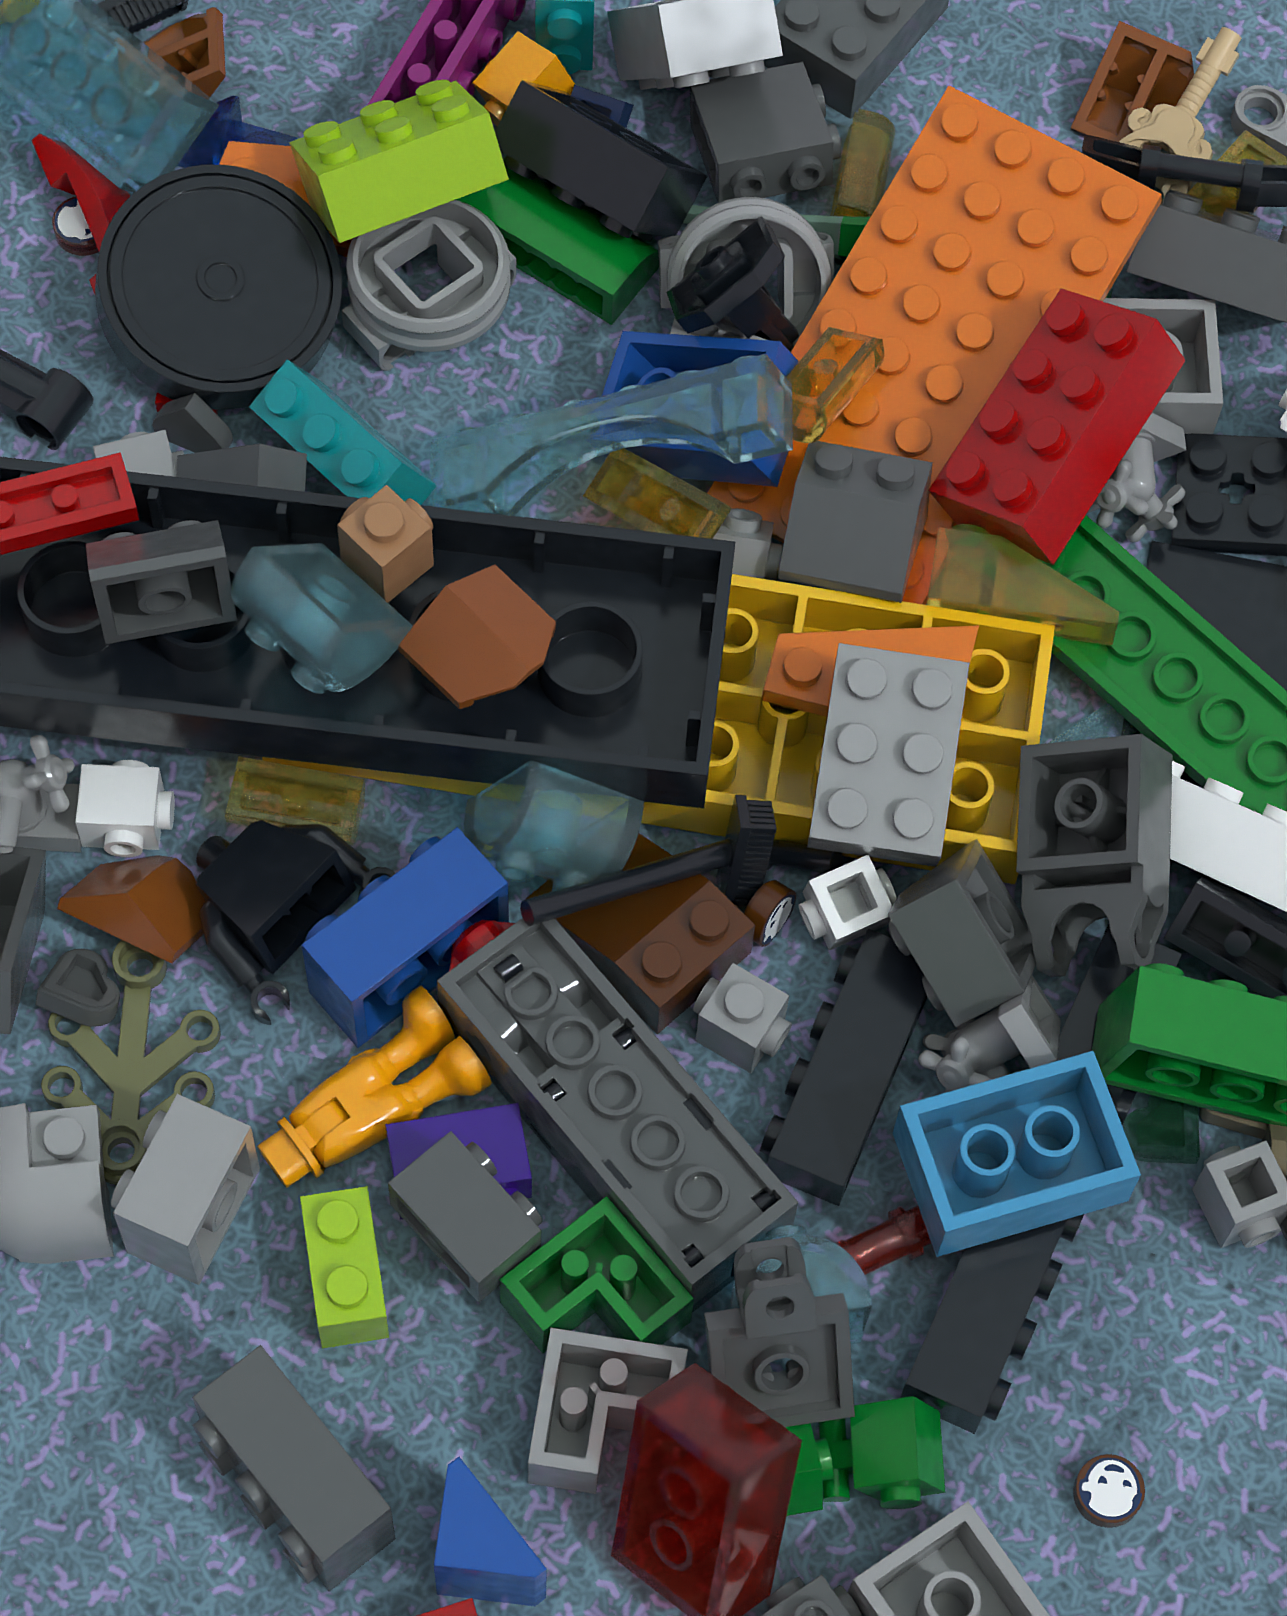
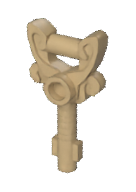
M1222 27L1215 40L1207 37L1196 56V60L1201 64L1177 105H1156L1152 112L1142 107L1133 110L1128 117V126L1132 133L1122 138L1119 142L1141 148L1143 144L1160 146L1170 154L1211 160L1213 156L1211 145L1204 140V128L1202 123L1195 117L1220 74L1228 77L1238 60L1239 53L1235 49L1242 39L1241 36L1229 28ZM1157 177L1155 187L1162 190L1165 199L1166 193L1169 190L1189 194L1192 182Z

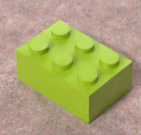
M449 80L428 82L416 89L415 96L396 103L391 100H383L369 104L360 110V116L340 124L335 121L315 124L304 131V137L289 142L310 207L318 214L339 243L509 180L489 112L456 80L453 82Z

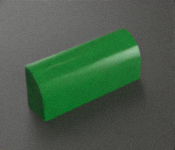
M506 166L509 180L456 199L477 208L494 222L502 233L508 250L516 258V268L610 325L616 321L659 268L658 249L633 234L631 238H626L615 233L599 222L601 215L586 206L578 209L565 203L551 194L553 186L538 177H535L534 180L525 178Z

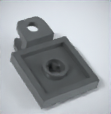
M792 1237L742 1244L734 1258L735 1291L739 1308L704 1313L713 1419L717 1437L855 1417L849 1310L844 1293L814 1297L811 1284L806 1277V1265L801 1247ZM767 1259H777L782 1262L780 1268L771 1273H762L757 1270L758 1265ZM778 1359H791L786 1362V1370L780 1372H773L769 1364Z

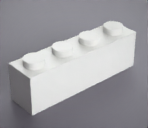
M1172 761L1170 859L1287 912V812L1267 803L1261 815L1239 805L1244 793L1208 777L1204 788H1201L1181 779L1185 767Z

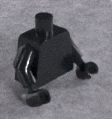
M260 820L252 822L232 843L221 836L208 838L200 846L197 853V866L203 872L198 876L196 886L205 900L200 909L199 916L208 951L238 988L244 985L251 993L252 1013L255 1019L263 1024L271 1025V1020L258 1005L262 997L271 994L281 998L288 1010H290V999L286 987L273 980L265 981L259 972L265 968V970L274 974L306 941V936L312 927L326 916L331 915L357 889L354 882L361 887L360 895L363 889L376 878L382 875H387L390 878L396 874L393 870L386 867H376L370 870L364 865L366 858L330 828L321 824L284 825L278 827Z

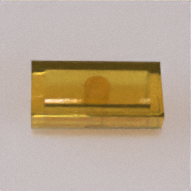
M860 108L858 112L854 113L844 139L830 216L871 217L885 193L895 138V127L885 116Z
M828 327L768 397V403L776 426L786 436L802 443L818 441L884 361L883 339Z
M238 756L225 819L227 823L249 826L252 822L260 820L278 827L284 825L321 824L330 828L349 845H354L364 808L365 781L357 777Z

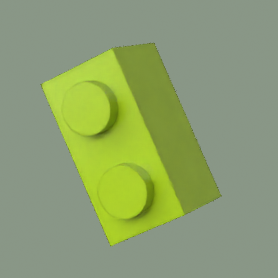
M368 1186L300 1196L317 1325L322 1349L389 1338Z

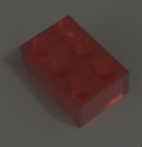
M692 1364L637 1400L611 1557L687 1616H743L771 1594L802 1440L698 1364Z

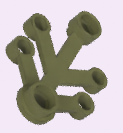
M123 940L116 945L112 954V965L116 978L124 986L117 1056L90 1026L81 1024L75 1033L65 1035L57 1031L58 1023L65 1017L52 1012L48 1019V1028L53 1040L61 1046L71 1047L113 1093L111 1119L99 1107L98 1109L101 1122L104 1178L107 1183L117 1185L126 1170L136 1171L147 1149L143 1148V1140L151 1120L159 1110L167 1113L177 1094L182 1095L184 1089L191 1084H201L207 1089L205 1097L197 1103L209 1108L213 1105L215 1091L213 1090L214 1086L211 1079L204 1073L192 1071L183 1074L176 1081L172 1095L139 1119L141 1096L194 1052L203 1053L213 1049L218 1044L221 1036L219 1022L211 1012L194 1010L182 1019L180 1029L145 1056L151 992L153 988L163 981L167 971V962ZM138 959H147L153 964L151 971L143 976L132 975L129 972V967ZM195 1023H208L213 1028L209 1037L204 1040H194L189 1037L188 1031ZM57 1066L47 1071L43 1076L41 1082L42 1093L45 1095L46 1102L52 1107L62 1109L96 1105L83 1092L80 1076L73 1068ZM60 1078H68L74 1082L72 1092L64 1097L54 1096L50 1092L53 1082ZM121 1143L131 1145L134 1148V1154L130 1160L117 1163L110 1158V1152L116 1145Z

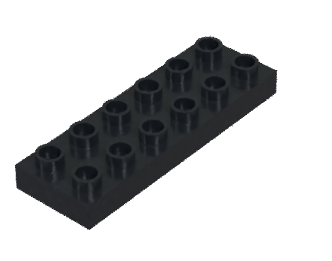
M0 457V482L69 464ZM126 471L139 520L0 555V726L704 809L735 541L421 505L433 523L434 566L385 605L341 563L337 524L340 523L341 517L348 507L360 498ZM193 520L205 523L218 520L227 558L237 620L105 644L89 577L86 544L102 541L107 536L120 532H130L137 535L165 530L182 521ZM495 564L556 621V630L551 639L544 664L515 689L475 700L473 705L459 709L398 651V644L446 585Z

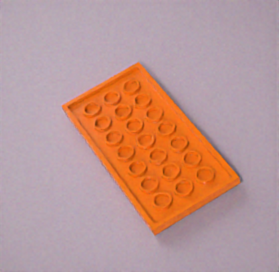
M949 85L791 351L794 357L812 376L778 487L714 481L705 496L707 502L723 511L737 508L758 513L762 516L763 521L774 522L772 537L784 543L795 483L810 439L933 462L931 487L1059 290L1062 288L1104 301L1160 206L1162 194ZM931 493L929 494L927 519L902 599L904 602L927 604L951 563L952 553L962 544L968 534L967 531L957 526Z

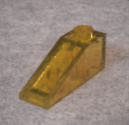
M617 444L614 445L583 495L633 530L713 539L732 509L720 500Z
M971 524L955 525L952 529L938 527L927 605L1054 625V637L1113 645L1119 611L1002 536L989 534L986 529Z

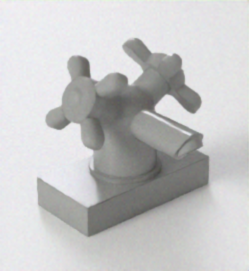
M1151 413L1087 512L1090 513L1101 508L1096 518V524L1102 529L1109 527L1113 522L1114 513L1123 508H1127L1135 515H1139V520L1125 533L1126 538L1130 542H1138L1148 530L1156 531L1163 527L1174 529L1177 526L1178 521L1173 515L1174 509L1172 507L1184 498L1185 490L1180 484H1177L1170 488L1162 498H1158L1154 493L1156 487L1154 462L1186 451L1184 428Z
M43 735L32 736L30 745L37 759L35 764L29 766L24 761L17 759L2 760L0 762V853H10L13 851V847L42 849L46 851L81 852L82 844L75 823L80 784H66L67 773L74 769V762L70 758L60 759L58 756L50 754L48 741Z
M1031 975L1023 994L1001 1004L976 1021L973 1018L957 1026V1029L948 1032L944 1037L936 1034L924 1036L922 1040L923 1045L930 1050H941L943 1057L930 1050H924L918 1057V1062L922 1067L936 1071L939 1082L946 1088L944 1093L1009 1075L1010 1072L1004 1063L1022 1054L1030 1068L1056 1061L1061 1019L1033 975Z

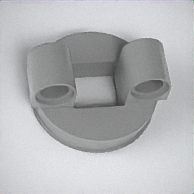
M740 197L717 203L697 215L680 235L666 237L658 241L659 301L661 308H672L666 292L694 271L697 263L709 251L718 246H725L762 216L773 229L785 255L777 267L778 299L781 304L779 308L784 316L796 327L800 337L834 280V242L829 234L815 231L798 212L780 202L760 197ZM727 316L719 321L737 328ZM798 337V338L796 339V341L793 343V346H795V344H796V342L798 341L799 337Z
M459 200L450 201L352 239L347 254L346 267L351 304L342 309L343 327L384 371L394 368L391 363L405 353L410 357L416 351L436 352L463 346L487 332L501 316L509 298L510 288L516 278V258L508 250L506 241L494 222L477 208ZM433 244H436L438 265L453 282L427 300L421 301L394 270Z

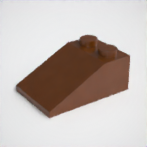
M618 820L526 899L672 855L621 820ZM701 874L556 918L558 923L630 1007L656 1034H659L697 1000L710 978L713 977L721 980L732 963L738 965L751 953L755 924L710 880Z

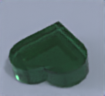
M1151 1095L1146 1107L1138 1108L1131 1112L1122 1125L1136 1160L1196 1164L1200 1158L1197 1106Z

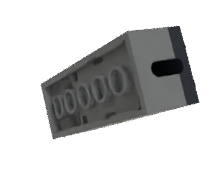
M523 918L516 923L481 920L460 934L452 946L449 972L437 980L438 1005L448 1019L455 1038L461 1036L469 1044L487 1070L492 1083L510 1104L519 1103L521 1118L592 1203L596 1205L606 1196L610 1199L694 1298L692 1312L735 1280L734 1258L742 1244L791 1236L798 1201L556 919L533 926H528Z

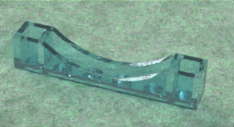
M766 354L742 356L735 359L732 363L701 371H684L677 374L674 378L646 385H629L623 387L619 392L588 400H571L561 407L533 414H517L509 420L479 428H462L455 434L431 440L429 478L437 486L429 495L428 504L432 507L515 516L536 494L554 480L590 459L622 448L653 443L695 447L713 452L734 464L793 450L792 384Z

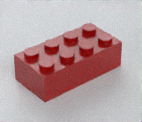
M1061 288L928 491L960 529L1054 565L1185 363V358L1158 319Z

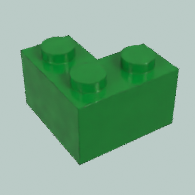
M607 1196L500 1278V1303L542 1354L547 1351L550 1328L573 1331L594 1313L601 1318L617 1338L658 1345L664 1344L691 1322L694 1298Z

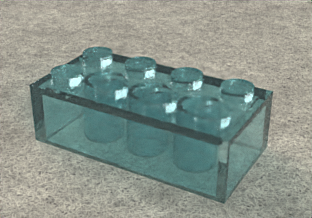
M0 0V89L122 190L134 193L157 177L174 171L218 108V103L92 0Z

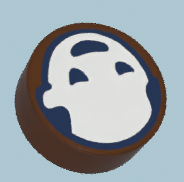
M771 880L763 884L754 894L744 912L755 924L753 942L761 947L770 944L789 919L796 902V892L777 880Z
M1105 1454L1092 1458L1082 1467L1074 1482L1073 1497L1077 1509L1085 1519L1100 1527L1113 1528L1126 1524L1136 1515L1144 1501L1145 1485L1141 1473L1129 1460L1118 1455Z

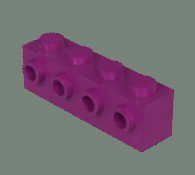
M430 0L368 105L383 100H391L394 103L415 96V91L420 86L435 80H449L450 82L456 80L473 96L476 88L472 82L478 77L477 75L483 64L488 63L499 53L506 25L509 20L516 22L520 18L527 0Z

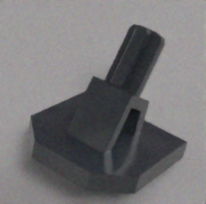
M762 216L725 246H718L709 251L697 263L694 271L666 292L675 319L687 334L712 326L727 316L748 339L755 335L770 341H781L790 352L792 351L793 343L799 337L798 330L784 316L765 287V283L785 255L773 229Z

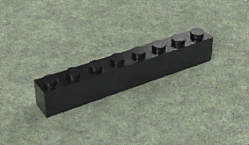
M1108 924L1059 1035L1056 1061L1092 1051L1099 1005L1134 972L1133 968L1121 965L1117 945L1111 934L1110 924ZM1156 943L1151 964L1161 963L1177 967L1182 953ZM1106 1084L1123 1125L1137 1092ZM1084 1214L966 1248L918 1353L900 1398L914 1396L939 1410L940 1419L975 1434L982 1416L996 1421L1012 1384L999 1378L1009 1355L1022 1360L1037 1326L1036 1322L1025 1318L1034 1296L1045 1301L1048 1300L1063 1265L1051 1259V1256L1060 1237L1073 1242Z

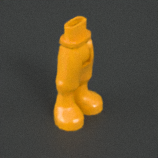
M423 986L417 987L404 998L402 1002L403 1026L389 1042L381 1048L368 1049L356 1056H352L347 1065L318 1085L294 1108L289 1115L291 1124L283 1117L277 1121L280 1130L257 1145L263 1158L286 1188L309 1172L315 1178H318L324 1174L325 1168L346 1161L387 1138L386 1124L419 1119L425 1108L448 1096H474L491 1086V1078L481 1060L461 1036L455 1038L453 1029L442 1009ZM439 1052L434 1061L414 1078L402 1084H392L400 1073Z

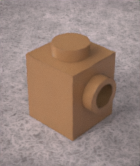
M388 485L384 486L371 498L362 497L351 504L341 517L340 523L337 524L341 563L385 605L434 566L433 523L429 515L415 500L411 498L405 501L402 500Z

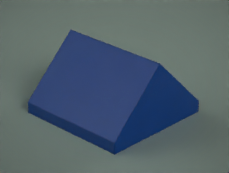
M457 1457L447 1467L434 1559L437 1595L535 1607L546 1598L547 1568L463 1460Z

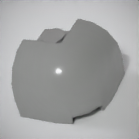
M26 1103L0 1107V1250L18 1259L20 1262L51 1264L114 1257L110 1193L104 1178L101 1122L97 1105L34 1112L28 1111Z

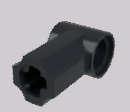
M0 349V412L14 419L18 428L27 437L32 438L34 435H37L50 442L49 449H58L92 406L94 399L91 392L82 382L66 371L51 368L47 373H44Z

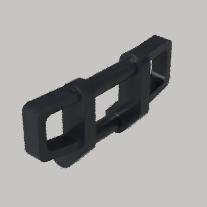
M1084 136L1081 153L1153 190L1155 189L1156 178L1163 177L1236 188V211L1254 213L1255 207H1287V165H1265L1264 161L1242 159L1241 164L1161 153L1160 146L1143 144L1141 148L1096 136Z

